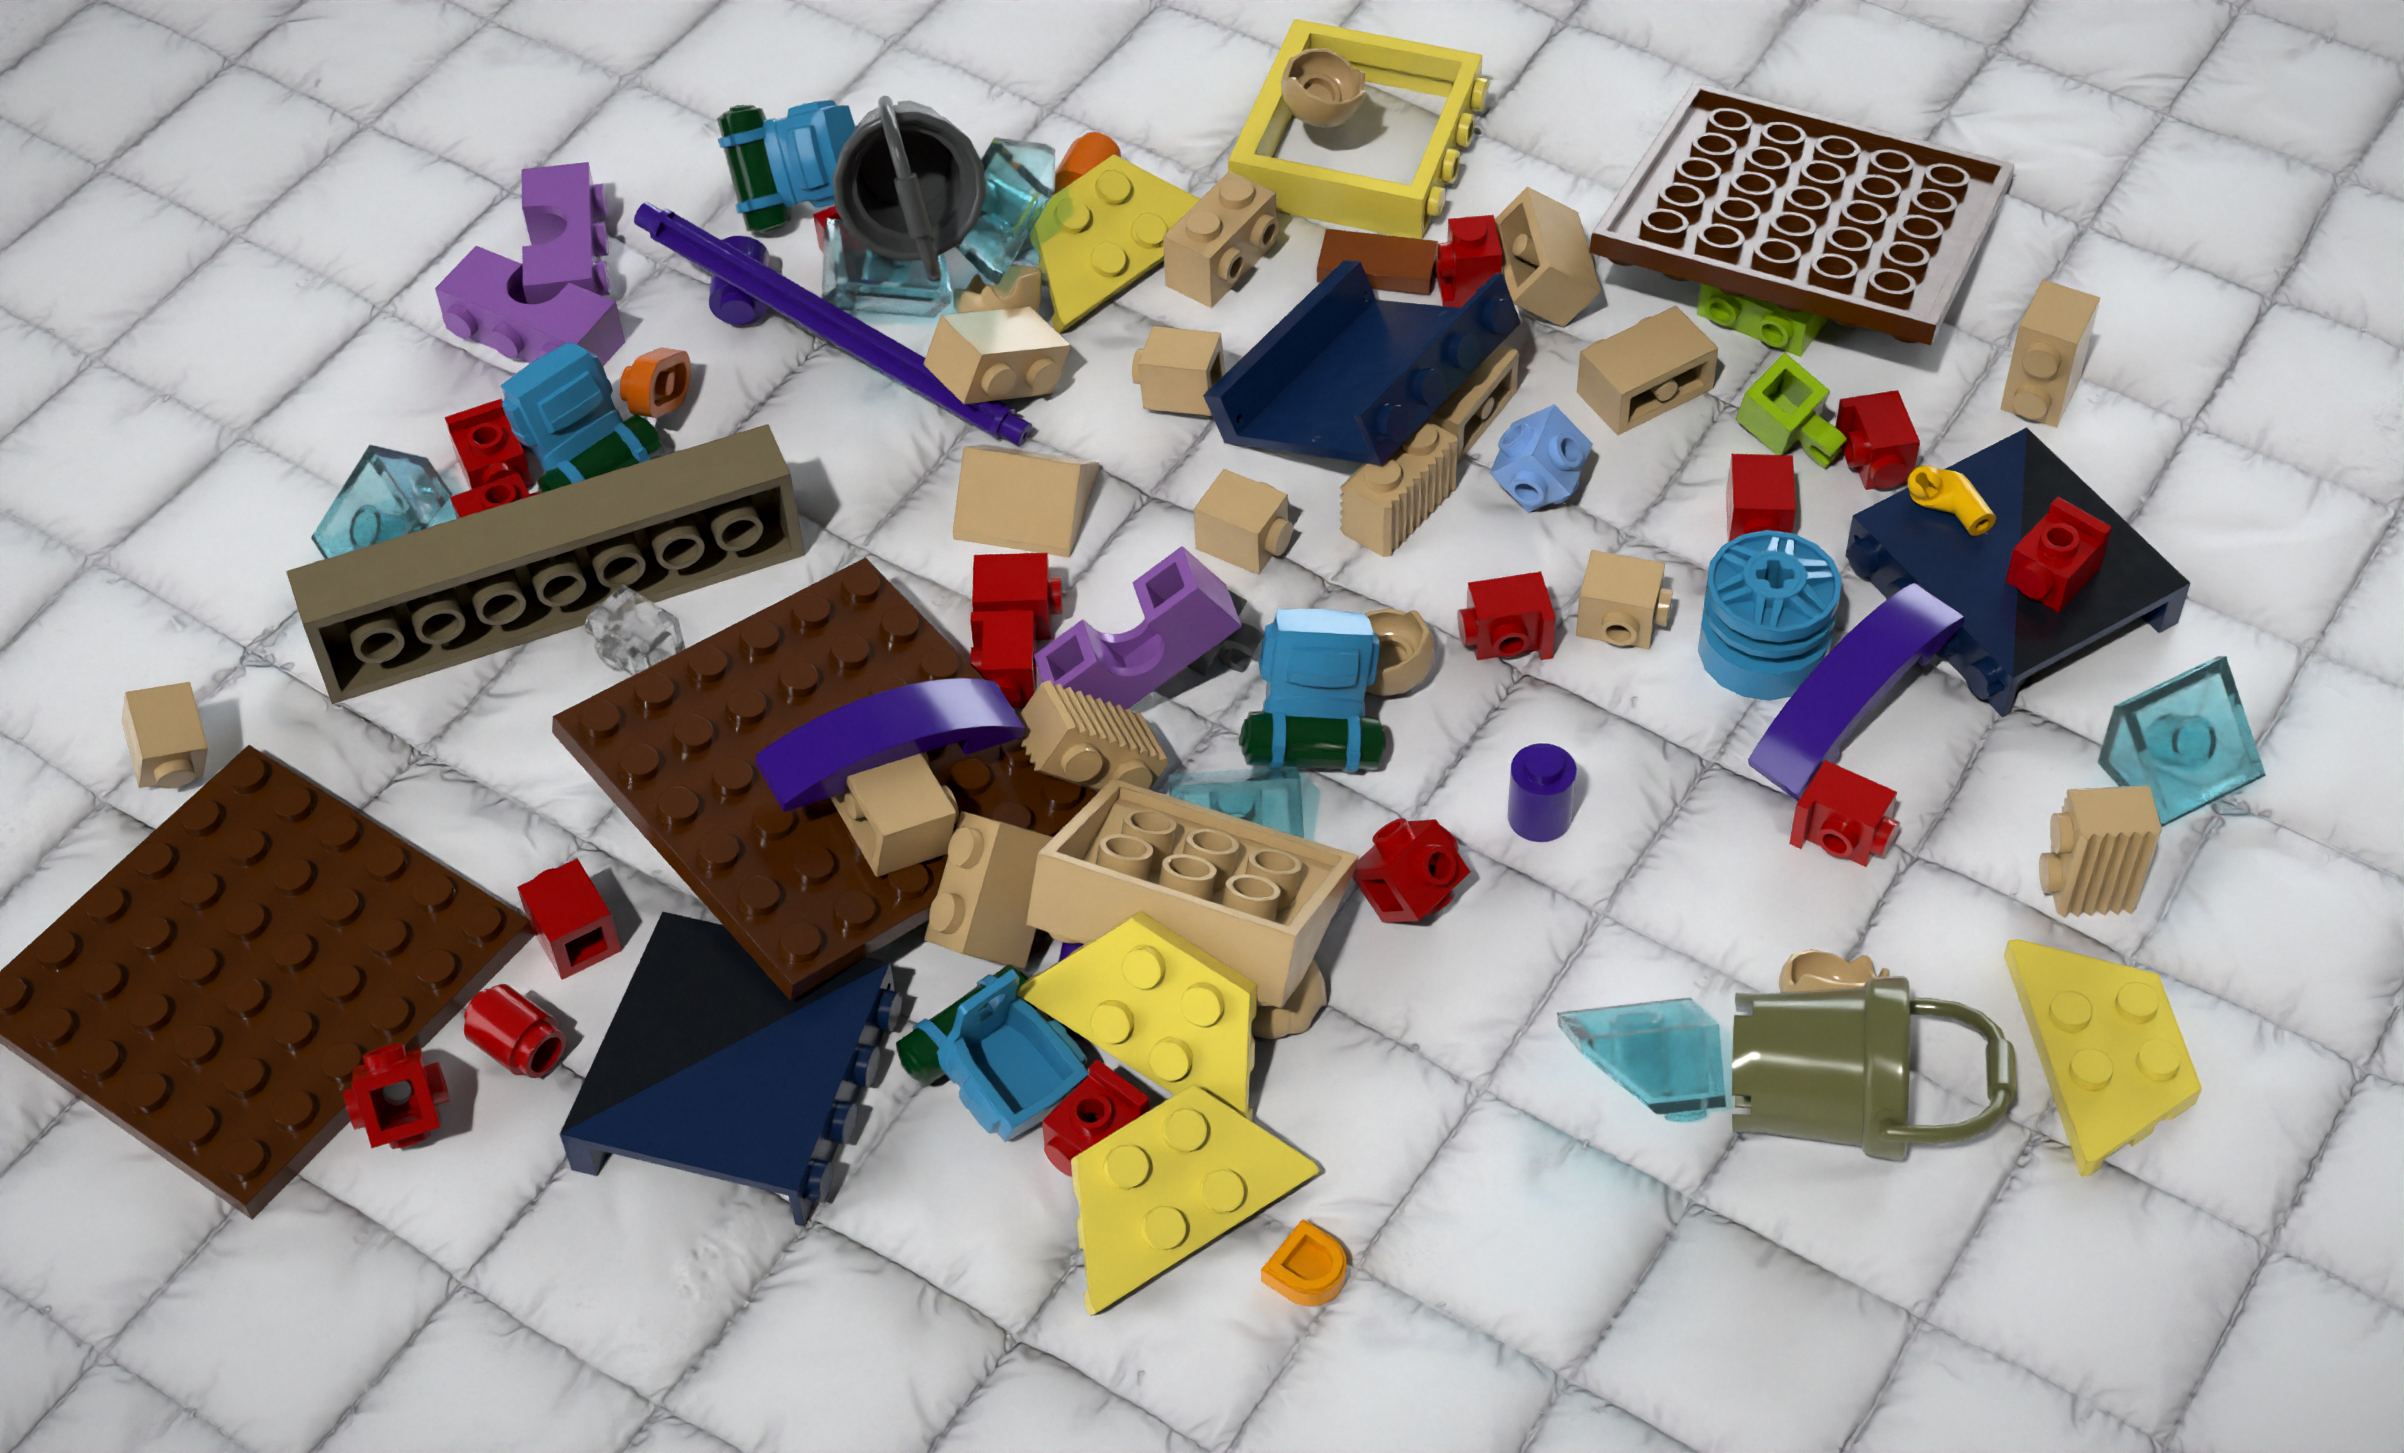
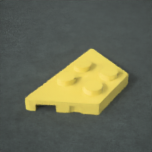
M1113 154L1031 210L1025 221L1031 244L1039 254L1037 266L1041 269L1042 285L1049 288L1055 311L1051 318L1054 329L1061 334L1164 261L1163 236L1200 198Z
M1138 911L1115 925L1109 932L1099 938L1092 939L1074 950L1066 958L1045 971L1033 975L1018 990L1017 995L1173 1095L1194 1084L1248 1120H1252L1253 1107H1249L1248 1103L1249 1076L1254 1068L1255 1040L1251 1034V1023L1256 1017L1257 984L1142 911Z
M2020 939L2008 940L2004 957L2081 1177L2097 1172L2101 1169L2105 1158L2127 1143L2133 1147L2153 1133L2156 1124L2160 1121L2172 1120L2197 1103L2202 1087L2159 974Z
M1194 1084L1071 1159L1074 1194L1079 1200L1080 1216L1077 1220L1079 1249H1083L1087 1292L1083 1294L1085 1308L1091 1316L1101 1311L1320 1172L1315 1162Z

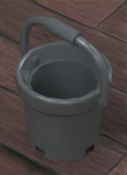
M886 95L879 98L878 108L864 116L854 128L850 138L842 146L832 177L835 208L849 234L874 254L900 262L922 260L926 275L933 282L938 281L942 275L938 256L958 246L978 222L986 198L984 165L970 138L933 108L913 101H898V105H893L892 99Z

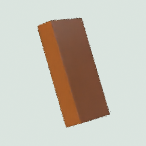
M1326 229L1317 264V282H1322L1343 260L1361 261L1371 288L1429 295L1435 270V261L1438 256V241Z

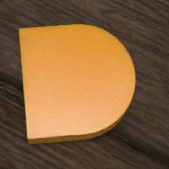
M1302 1219L1262 1267L1261 1282L1296 1304L1303 1306L1326 1304L1336 1298L1345 1285L1347 1269L1345 1252L1334 1238Z

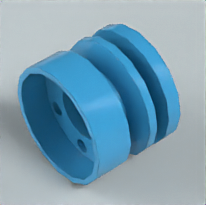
M1765 530L1742 534L1722 545L1709 564L1698 644V653L1705 671L1720 686L1743 697L1769 701L1792 697L1805 679L1830 652L1842 581L1834 560L1816 543L1794 533Z

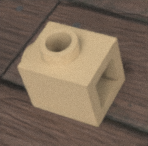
M1153 326L1144 349L1136 350L1132 363V379L1134 384H1140L1143 409L1212 416L1203 395L1225 375L1221 333Z
M1223 469L1194 507L1195 548L1259 575L1273 555L1280 556L1285 551L1291 539L1293 524L1288 521V494L1276 490L1267 483L1256 482Z
M1591 550L1579 596L1576 636L1606 641L1619 646L1627 645L1650 649L1655 625L1667 627L1671 610L1673 590L1662 588L1665 563Z
M185 682L125 692L121 722L138 787L143 788L157 785L165 789L178 788L192 782L195 778L203 777L208 746L191 683Z

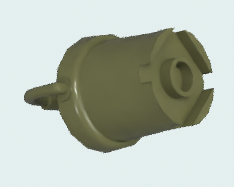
M1905 976L1871 978L1865 983V988L1735 994L1737 1012H1753V1016L1734 1015L1732 1096H1735V1108H1751V1115L1732 1114L1733 1132L1764 1133L1862 1146V1150L1867 1156L1902 1161L1906 1158L1907 1143L1935 1144L1959 1142L1989 1131L2005 1116L2008 1104L2016 1098L2014 1047L2010 1041L2005 1039L2002 1029L1983 1012L1962 1003L1934 998L1910 997L1909 981ZM1910 1015H1933L1956 1019L1974 1027L1987 1039L1988 1044L1985 1049L1987 1095L1990 1099V1105L1978 1116L1957 1124L1934 1126L1908 1125Z

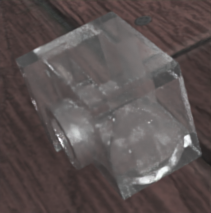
M622 585L606 601L597 604L590 611L585 622L586 632L596 640L594 647L597 655L609 668L617 672L624 670L633 676L685 649L678 617L625 585Z

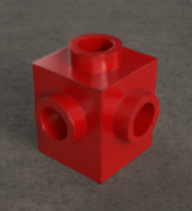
M1399 818L1386 824L1375 833L1372 838L1375 845L1358 860L1352 878L1382 922L1420 921L1424 916L1436 913L1449 904L1455 895L1452 889L1470 873V870L1458 853L1459 848L1455 838L1436 819L1407 821L1405 818Z
M403 1043L383 1046L365 1053L362 1056L364 1064L353 1067L352 1088L343 1090V1096L354 1130L365 1127L371 1148L388 1143L392 1149L410 1146L429 1138L431 1130L440 1128L441 1111L439 1104L450 1101L449 1092L440 1063L435 1062L426 1065L421 1047L405 1051ZM406 1081L410 1085L411 1091L409 1095L401 1100H393L384 1092V1087Z

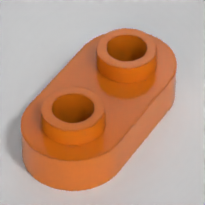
M661 347L637 357L632 366H627L624 369L620 380V397L623 401L627 402L631 414L658 418L681 407L686 398L690 383L691 365L688 353L683 350Z

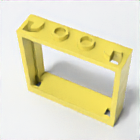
M1294 18L1228 159V172H1234L1276 192V212L1397 237L1423 239L1432 215L1441 216L1445 200V183L1453 184L1456 179L1460 163L1459 148L1460 146L1468 147L1470 145L1475 125L1474 112L1475 110L1482 112L1485 107V94L1489 87V79L1482 78L1483 55ZM1327 48L1344 57L1352 65L1353 70H1362L1365 73L1366 82L1447 97L1411 185L1273 158L1292 116L1291 111L1283 100L1281 89L1282 76L1291 57L1296 56L1305 49Z

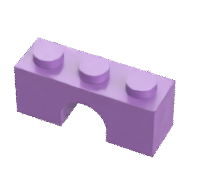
M589 162L522 169V210L531 241L530 246H522L523 289L527 304H539L551 300L568 283L601 296L610 295L606 261H600V256H609L608 236L605 222L598 221V218L608 217L607 199L603 183H593Z
M475 246L435 288L447 330H450L460 338H469L494 348L509 358L516 357L531 363L568 342L579 345L596 355L602 366H604L625 343L616 301L568 283L551 300L539 304H527L523 289V265L479 246Z
M1181 546L1132 582L1145 617L1137 627L1120 634H1105L1097 631L1082 619L1034 655L1042 683L1051 680L1053 685L1061 684L1063 689L1071 687L1074 693L1081 690L1083 696L1091 694L1094 700L1101 697L1103 703L1111 701L1113 706L1120 704L1123 710L1130 708L1242 627L1226 584L1187 549Z

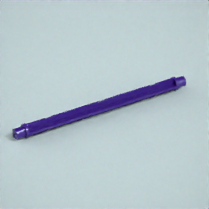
M644 202L638 208L634 217V224L649 232L652 240L673 250L990 434L995 439L1002 437L1020 447L1029 437L1032 424L1017 416L1015 409L999 400L963 404L923 365L925 357L680 217L670 209L661 210L649 202Z

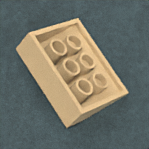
M1113 778L1038 852L1026 925L1047 931L1052 938L1064 943L1086 944L1092 939H1097L1109 932L1115 925L1138 911H1142L1256 983L1257 1006L1272 1005L1282 1008L1302 982L1357 867L1359 856Z

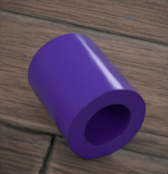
M731 236L722 240L769 267V252L760 241L747 236ZM711 273L709 307L718 319L734 325H745L759 320L764 315L766 304Z
M1547 743L1532 744L1521 749L1512 760L1507 817L1513 831L1526 840L1533 842L1553 841L1564 835L1571 826L1577 768L1572 756L1563 748Z

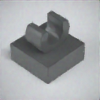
M1228 590L1239 617L1247 600ZM1241 623V628L1187 667L1204 676L1217 655L1225 666L1242 673L1264 635L1255 627Z

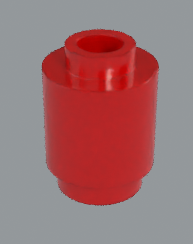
M499 984L490 989L480 991L472 998L465 1010V1038L515 1075L526 1074L530 1078H539L548 1073L557 1064L564 1052L566 1037L559 1030L558 1021L507 984Z

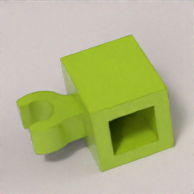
M1785 352L1745 392L1736 416V420L1775 454L1783 455L1799 440L1806 453L1825 469L1842 452L1840 447L1847 440L1841 431L1820 417L1830 390Z

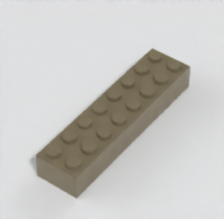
M769 424L390 540L378 542L354 551L316 561L286 572L303 627L331 703L334 704L805 556L791 474Z

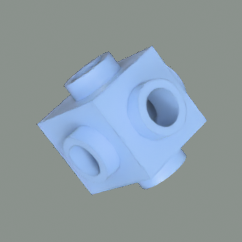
M1554 404L1511 424L1510 428L1499 440L1498 447L1500 450L1490 470V474L1527 512L1552 502L1560 504L1570 498L1580 485L1579 476L1593 444Z

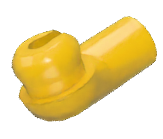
M1929 465L1919 466L1910 473L1907 487L1911 498L1923 508L1955 514L1972 536L1984 534L1995 524V514L1963 474L1951 470L1935 469Z

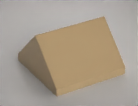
M985 444L963 447L953 524V539L1070 558L1099 473V462Z

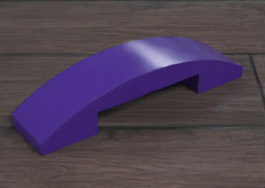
M1915 583L1910 584L1891 596L1856 625L1805 679L1758 742L1748 758L1749 766L1799 801L1823 762L1827 760L1834 763L1840 757L1839 744L1916 662L1923 667L1964 624V616Z
M973 678L941 679L883 691L836 708L794 729L756 754L755 763L782 811L786 812L845 793L847 777L956 742L964 755H968L1024 737L1025 728L996 681Z

